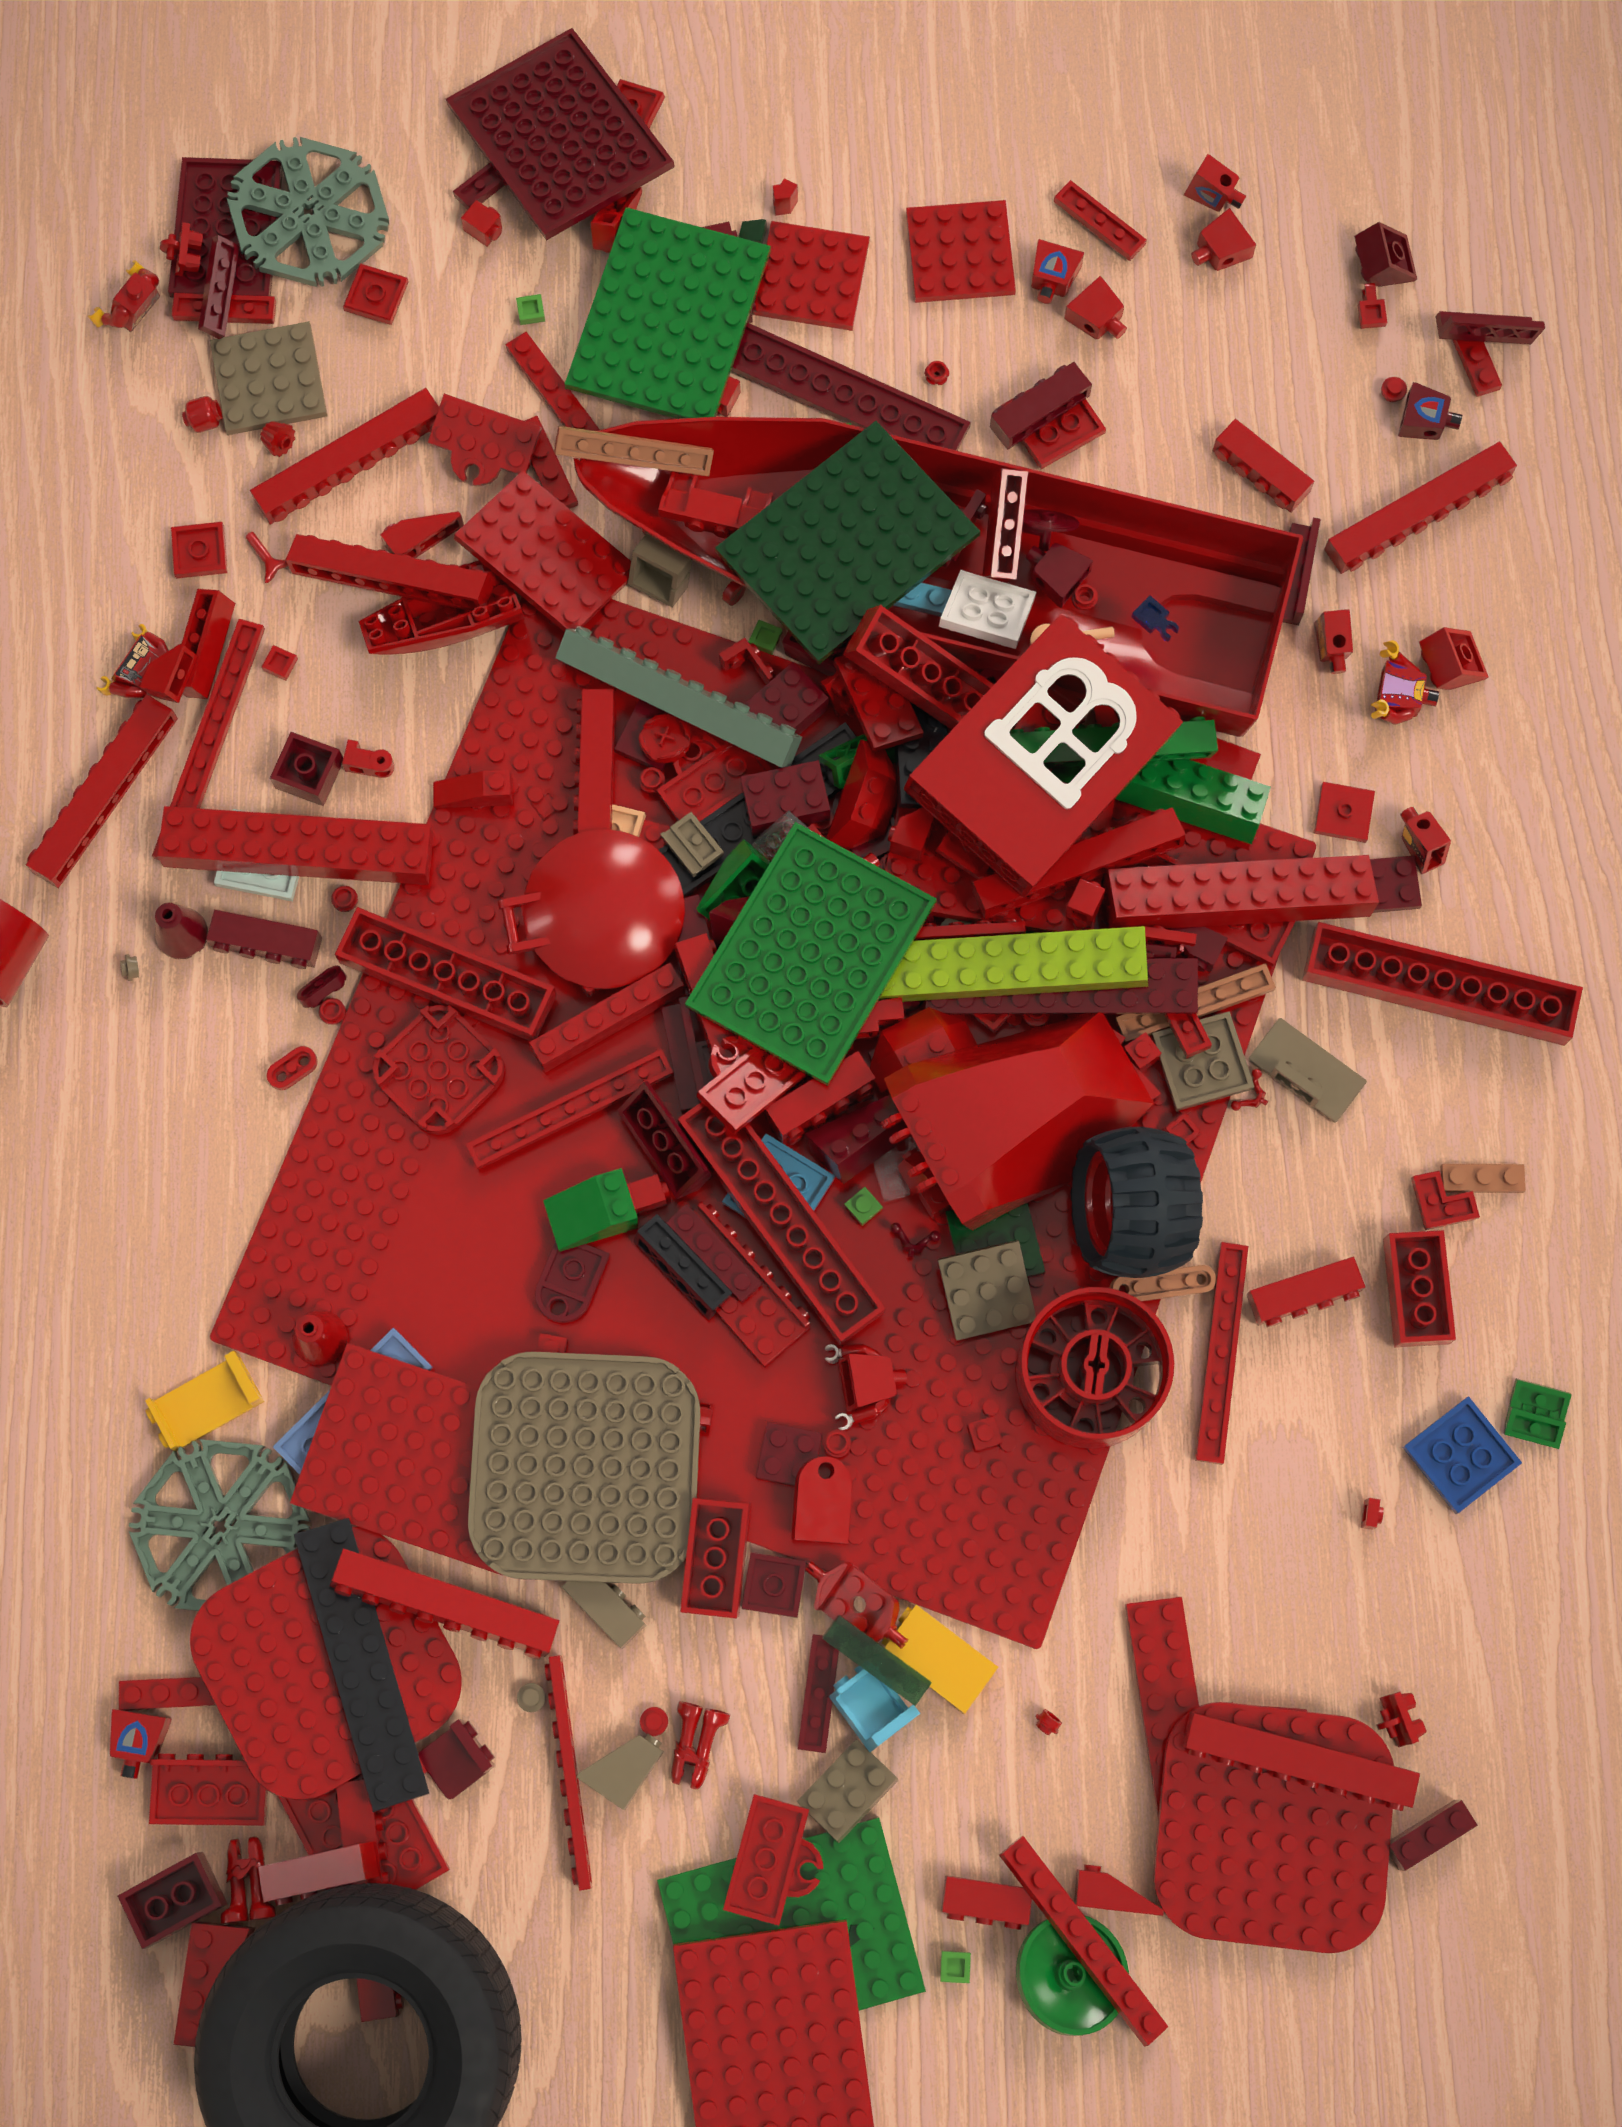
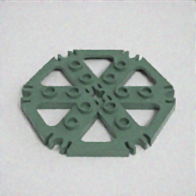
M293 137L292 147H286L284 141L280 140V151L276 146V142H274L233 177L234 180L231 181V188L239 192H228L227 204L241 253H244L246 260L251 256L258 257L254 261V267L256 269L259 268V271L314 287H317L315 277L318 278L321 287L324 286V277L326 276L331 277L333 283L337 284L338 273L342 282L360 266V263L363 264L383 247L385 235L378 233V231L384 230L388 232L389 218L375 170L373 169L371 172L370 164L364 168L359 167L362 163V156H357V152L300 137L302 146H299L296 137ZM311 152H316L339 159L341 162L340 167L315 187L306 159L307 155ZM278 160L281 162L289 192L256 183L252 177L269 161ZM364 184L370 190L375 209L371 213H363L338 205ZM246 208L278 217V219L258 236H251L246 231L241 212ZM304 208L307 210L313 209V215L309 213L304 215ZM328 231L364 241V244L348 259L344 261L338 260L334 255ZM302 236L310 262L307 268H297L280 263L275 259Z
M200 1439L203 1446V1451H201L200 1444L192 1441L193 1453L187 1455L184 1448L179 1447L178 1453L182 1458L179 1460L176 1451H173L133 1504H142L145 1507L143 1509L139 1507L131 1509V1512L141 1515V1521L129 1523V1527L141 1529V1531L134 1533L129 1531L152 1592H155L161 1584L163 1586L157 1590L156 1596L161 1598L166 1591L171 1592L172 1597L168 1601V1605H175L179 1597H181L178 1605L174 1608L199 1611L206 1600L196 1599L192 1594V1589L215 1557L226 1584L229 1585L254 1571L244 1544L281 1547L287 1554L296 1549L294 1534L300 1533L302 1530L311 1529L306 1524L299 1525L300 1521L311 1522L306 1509L291 1504L293 1508L292 1515L287 1519L248 1515L272 1483H282L290 1501L296 1487L287 1462L277 1470L282 1465L284 1459L278 1457L274 1463H269L268 1456L272 1452L269 1448L265 1449L261 1457H259L261 1451L265 1448L263 1445ZM216 1454L246 1456L249 1460V1465L224 1496L211 1464L213 1456ZM175 1472L183 1473L197 1510L159 1506L156 1503V1495ZM226 1519L224 1524L227 1528L224 1533L219 1531L215 1534L216 1527L214 1523L216 1521L222 1522ZM155 1535L192 1538L170 1569L165 1573L160 1572L149 1548V1540Z

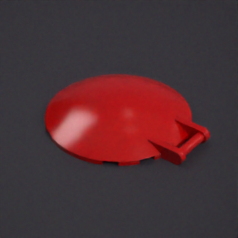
M609 829L585 831L559 842L535 866L527 882L524 895L498 901L499 910H502L509 943L506 945L508 954L534 950L550 970L561 978L593 989H615L629 986L654 972L673 952L675 943H677L683 928L685 915L681 883L666 857L640 837ZM521 907L527 941L519 942L513 908Z

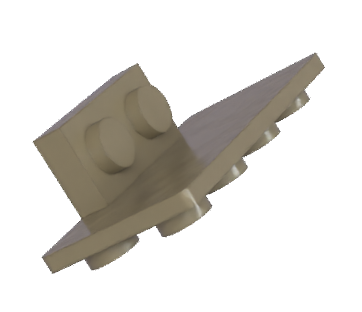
M1282 1018L1276 1021L1249 1057L1250 1062L1334 1123L1340 1119L1367 1082L1366 1079Z

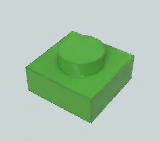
M541 294L516 298L520 325L545 322Z
M758 620L748 642L749 644L754 643L759 650L773 655L783 630Z
M866 1187L844 1204L845 1208L861 1226L883 1209V1206Z
M941 1951L940 1982L970 1983L971 1953Z

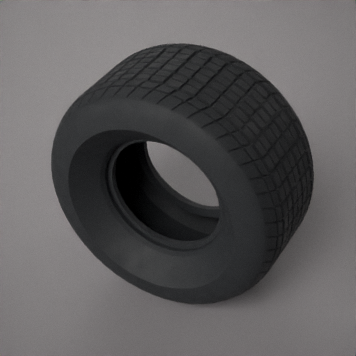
M381 1883L350 1884L325 1890L294 1904L258 1928L237 1948L218 1974L206 1999L198 2025L194 2054L195 2086L200 2111L206 2127H498L515 2088L513 2085L516 2083L518 2076V2064L520 2063L522 2046L520 2045L522 2038L519 2008L508 1973L490 1942L464 1915L441 1900L415 1889ZM352 1978L376 1981L398 1992L414 2008L427 2036L429 2060L423 2087L417 2099L410 2105L386 2117L355 2119L328 2109L308 2090L296 2064L294 2053L295 2030L305 2003L316 1989L325 1984Z

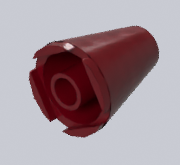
M164 903L155 912V941L159 949L167 956L174 959H188L204 948L207 942L208 926L202 915L197 911L174 903Z

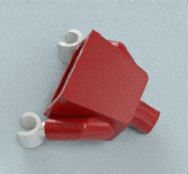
M832 1344L825 1347L826 1351H836L834 1357L825 1358V1360L832 1364L839 1361L847 1412L852 1411L851 1415L841 1413L835 1417V1419H839L844 1416L848 1420L845 1427L838 1428L840 1430L849 1429L853 1422L859 1424L876 1418L889 1406V1399L896 1396V1386L905 1385L907 1382V1374L904 1369L893 1370L890 1357L882 1356L879 1351L865 1344L845 1345L841 1349Z

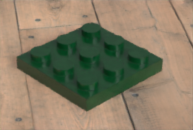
M1028 1203L989 1221L973 1231L961 1223L954 1210L945 1212L955 1254L1018 1240L1027 1278L1045 1274Z

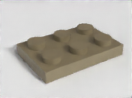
M856 1739L797 1802L801 1807L809 1809L808 1814L839 1844L898 1782V1778Z

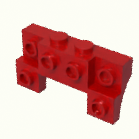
M672 471L666 490L662 495L658 513L660 517L684 522L685 527L694 532L706 531L714 533V535L720 538H728L771 504L774 493H760L752 491V488L748 487L743 502L741 498L697 489L698 475L691 477Z

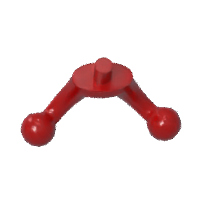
M1254 1069L1251 1073L1257 1097L1255 1099L1231 1102L1232 1110L1238 1111L1241 1106L1257 1108L1261 1103L1265 1106L1268 1104V1100L1264 1099L1266 1092L1262 1090L1258 1079L1262 1076L1261 1070Z

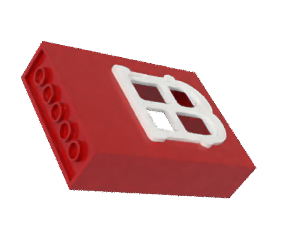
M1060 613L909 775L903 789L1025 898L1167 743L1183 721L1175 709L1166 707L1160 701V697L1155 691L1149 688L1146 689L1140 683L1136 674L1129 670L1126 671L1119 665V660L1112 653H1106L1101 649L1098 641L1093 636L1083 633L1073 618L1066 617ZM1064 675H1074L1080 678L1086 688L1085 699L1071 713L1064 710L1047 693L1048 688ZM1035 703H1040L1059 719L1061 724L1040 749L1032 754L1013 739L1009 732ZM1098 705H1107L1118 713L1120 725L1109 741L1098 752L1094 753L1072 734V729L1092 708ZM1060 743L1067 744L1085 761V767L1068 784L1061 782L1043 764L1045 758Z

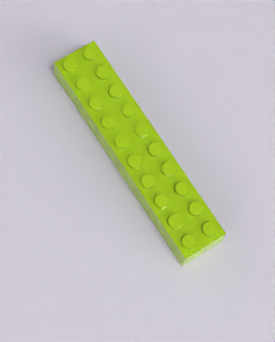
M1145 926L913 941L878 1001L902 997V1002L1148 987Z

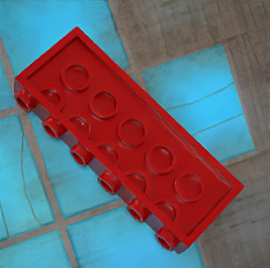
M701 1201L697 1204L694 1212L762 1282V1285L743 1303L732 1293L731 1297L717 1308L716 1313L757 1360L766 1367L810 1328L808 1320L811 1317L803 1307L798 1306L796 1308L790 1301L792 1296L783 1285L779 1288L771 1280L774 1278V1275L764 1264L760 1267L753 1260L756 1257L754 1252L746 1244L741 1246L735 1238L738 1235L728 1224L723 1226L717 1219L720 1215L711 1204L705 1206Z

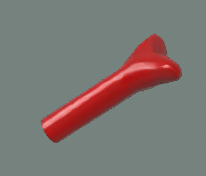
M254 532L246 535L247 541L265 564V583H269L277 571L288 567L286 560L273 558Z

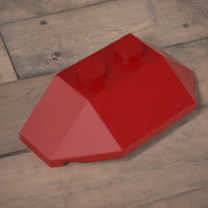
M860 740L826 839L850 850L886 833L898 796L896 770L885 749L873 753L869 742Z
M928 1007L881 1031L870 1064V1070L875 1076V1083L882 1094L888 1091L884 1078L912 1063L978 1044L964 1020Z

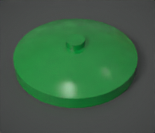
M1085 1916L1129 1974L1126 1956L1116 1937L1103 1924L1091 1917ZM1048 1919L1039 1923L1028 1933L1018 1953L1016 1981L1020 1997L1033 2018L1048 2030L1065 2036L1091 2034L1110 2024L1119 2013Z

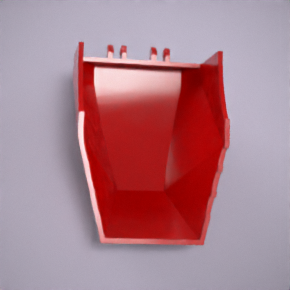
M1097 1012L991 1040L912 1063L884 1078L899 1113L883 1120L881 1126L883 1129L891 1128L904 1120L908 1128L892 1134L889 1138L890 1143H898L912 1135L925 1159V1162L908 1170L909 1178L917 1177L928 1169L934 1175V1177L920 1182L915 1187L917 1193H922L938 1184L961 1223L973 1231L1021 1205L1050 1194L1070 1183L1073 1179L1072 1171L1077 1159V1152L1083 1147V1143L1086 1140L1107 1131L1132 1126L1155 1104L1104 1013Z

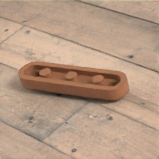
M1198 1265L1177 1268L1168 1273L1152 1277H1116L1111 1282L1109 1288L1119 1290V1287L1123 1285L1126 1289L1125 1293L1136 1297L1140 1301L1209 1292L1216 1284V1275L1209 1266ZM1197 1275L1202 1277L1201 1284H1198L1196 1281Z

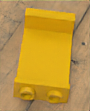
M233 1350L224 1356L226 1361L156 1400L151 1398L145 1400L148 1406L145 1412L151 1423H157L161 1432L158 1433V1437L165 1448L170 1447V1449L177 1452L179 1447H186L192 1441L202 1438L265 1402L242 1358L236 1351Z
M915 1605L913 1610L907 1607L898 1619L902 1625L897 1631L908 1638V1642L900 1649L889 1638H884L881 1642L885 1646L882 1653L891 1657L954 1705L958 1711L965 1714L996 1672L998 1666L919 1606Z

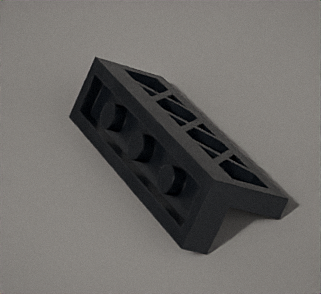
M658 1214L637 1231L634 1243L705 1318L710 1320L715 1315L717 1308L729 1299L733 1292Z

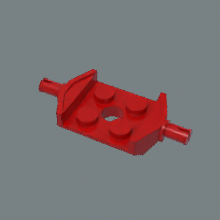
M813 1561L808 1564L805 1571L819 1583L814 1604L815 1610H822L861 1642L860 1646L862 1648H868L884 1638H889L900 1649L906 1645L905 1643L908 1642V1638L895 1630L897 1628L895 1625L900 1611L897 1599L851 1562H844L831 1571L826 1572ZM858 1596L862 1597L866 1602L863 1612H858L854 1607V1601Z

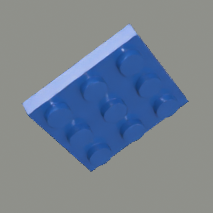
M1469 1396L1402 1447L1455 1514L1460 1513L1522 1464L1521 1460Z

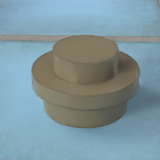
M129 954L125 955V960L120 961L122 977L127 976L128 981H132L133 978L139 977L137 957H130Z
M526 1684L520 1688L517 1694V1702L524 1711L536 1712L545 1704V1691L538 1684Z

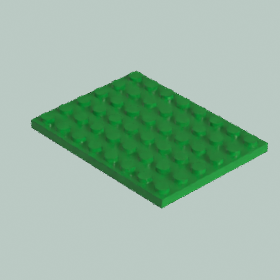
M626 207L565 381V389L675 419L716 417L771 252V246Z
M795 822L687 999L685 1007L828 1086L935 906L937 899Z
M880 1818L858 1823L839 1844L827 1832L804 1838L811 1842L820 1852L823 1869H817L814 1864L806 1862L800 1867V1874L806 1880L817 1878L820 1882L807 1895L786 1897L779 1926L723 1910L737 1857L657 1880L673 1944L846 1919L848 1934L850 1925H857L856 1933L861 1938L850 1947L859 2011L926 1992Z

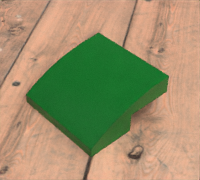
M1516 1378L1507 1412L1504 1435L1559 1449L1566 1426L1565 1417L1572 1394Z

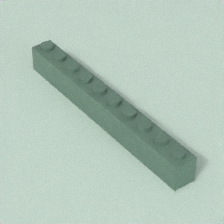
M577 626L576 629H566L555 657L556 659L781 768L791 766L802 736L795 733V728L786 724L779 726L773 723V718L766 714L758 713L756 715L750 712V707L743 703L735 702L733 704L727 701V696L720 692L712 691L710 693L704 690V685L697 681L689 680L687 682L681 679V674L674 670L667 669L664 671L658 668L659 663L644 658V660L635 657L637 653L628 648L622 647L619 649L614 647L612 640L604 637H599L598 639L592 636V631L587 628Z

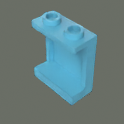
M879 1658L872 1663L868 1659L854 1669L857 1674L853 1678L849 1679L847 1675L833 1685L836 1690L828 1696L869 1752L873 1751L920 1714L914 1704L909 1708L906 1706L878 1668V1665L882 1663Z

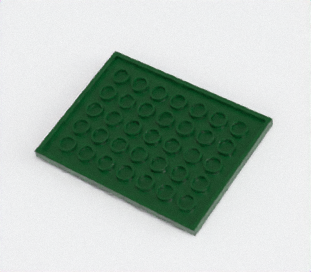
M875 421L717 545L715 552L819 665L852 638L867 609L882 605L888 610L979 537L980 530L887 431Z

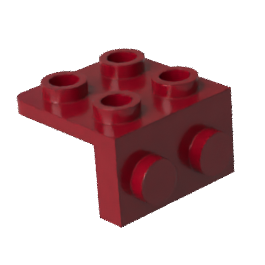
M458 1719L450 1725L448 1731L418 1754L425 1769L447 1799H454L496 1767L492 1761L495 1758L494 1754L486 1744L481 1746L476 1739L478 1732L469 1720L464 1722L462 1719Z

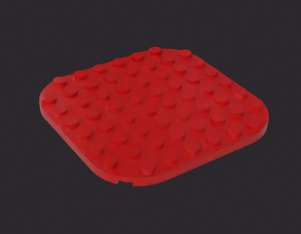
M352 1527L359 1554L409 1570L398 1549L386 1537L361 1527ZM296 1548L223 1587L210 1596L201 1606L193 1621L190 1634V1648L193 1662L256 1781L274 1795L292 1800H309L329 1793L362 1773ZM378 1603L375 1606L414 1742L417 1743L440 1729L453 1714L461 1693L462 1677L460 1666L438 1622L425 1623L417 1620V1615L409 1612H406L404 1615L390 1611L388 1605Z
M1211 1702L1200 1705L1190 1711L1394 1766L1391 1753L1378 1733L1365 1723L1350 1717L1230 1702ZM1187 1713L1172 1729L1164 1753L1153 1882L1157 1900L1167 1917L1186 1933L1209 1940L1318 1953L1344 1952L1364 1942L1378 1926L1385 1908L1390 1852L1388 1845L1391 1840L1393 1809L1386 1807L1387 1801L1376 1799L1375 1804L1358 1800V1793L1347 1791V1796L1329 1792L1330 1786L1319 1783L1318 1789L1302 1785V1779L1291 1776L1290 1781L1273 1777L1274 1771L1264 1768L1262 1774L1246 1770L1245 1763L1235 1761L1234 1766L1216 1762L1217 1756L1206 1753L1205 1759L1189 1755V1749L1182 1746L1189 1713Z

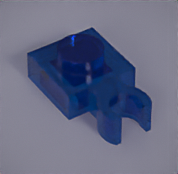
M1149 596L1131 616L1150 634L1157 629L1161 637L1168 642L1171 636L1165 630L1172 629L1176 634L1179 630V626L1175 622L1166 619L1169 616V611L1152 596Z

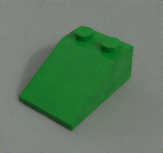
M743 839L725 858L697 906V911L710 920L709 912L724 901L750 897L771 861Z
M622 1168L591 1177L543 1200L559 1252L638 1228V1217Z

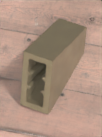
M649 1734L645 1738L638 1735L579 1772L577 1778L622 1810H626L664 1753L659 1748L662 1743Z

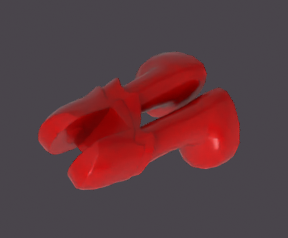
M679 1701L677 1712L682 1717V1730L680 1741L675 1742V1749H673L674 1759L671 1769V1781L673 1784L680 1785L685 1772V1764L695 1766V1769L692 1773L690 1788L698 1790L703 1785L709 1770V1756L714 1736L718 1728L728 1724L731 1714L710 1708L705 1709L696 1751L692 1744L703 1707Z
M249 1837L248 1859H242L239 1839H232L229 1842L226 1883L230 1882L231 1902L230 1907L221 1913V1924L249 1921L244 1879L248 1876L250 1877L251 1887L250 1920L267 1919L276 1916L275 1907L268 1902H263L258 1867L265 1866L262 1842L258 1837Z

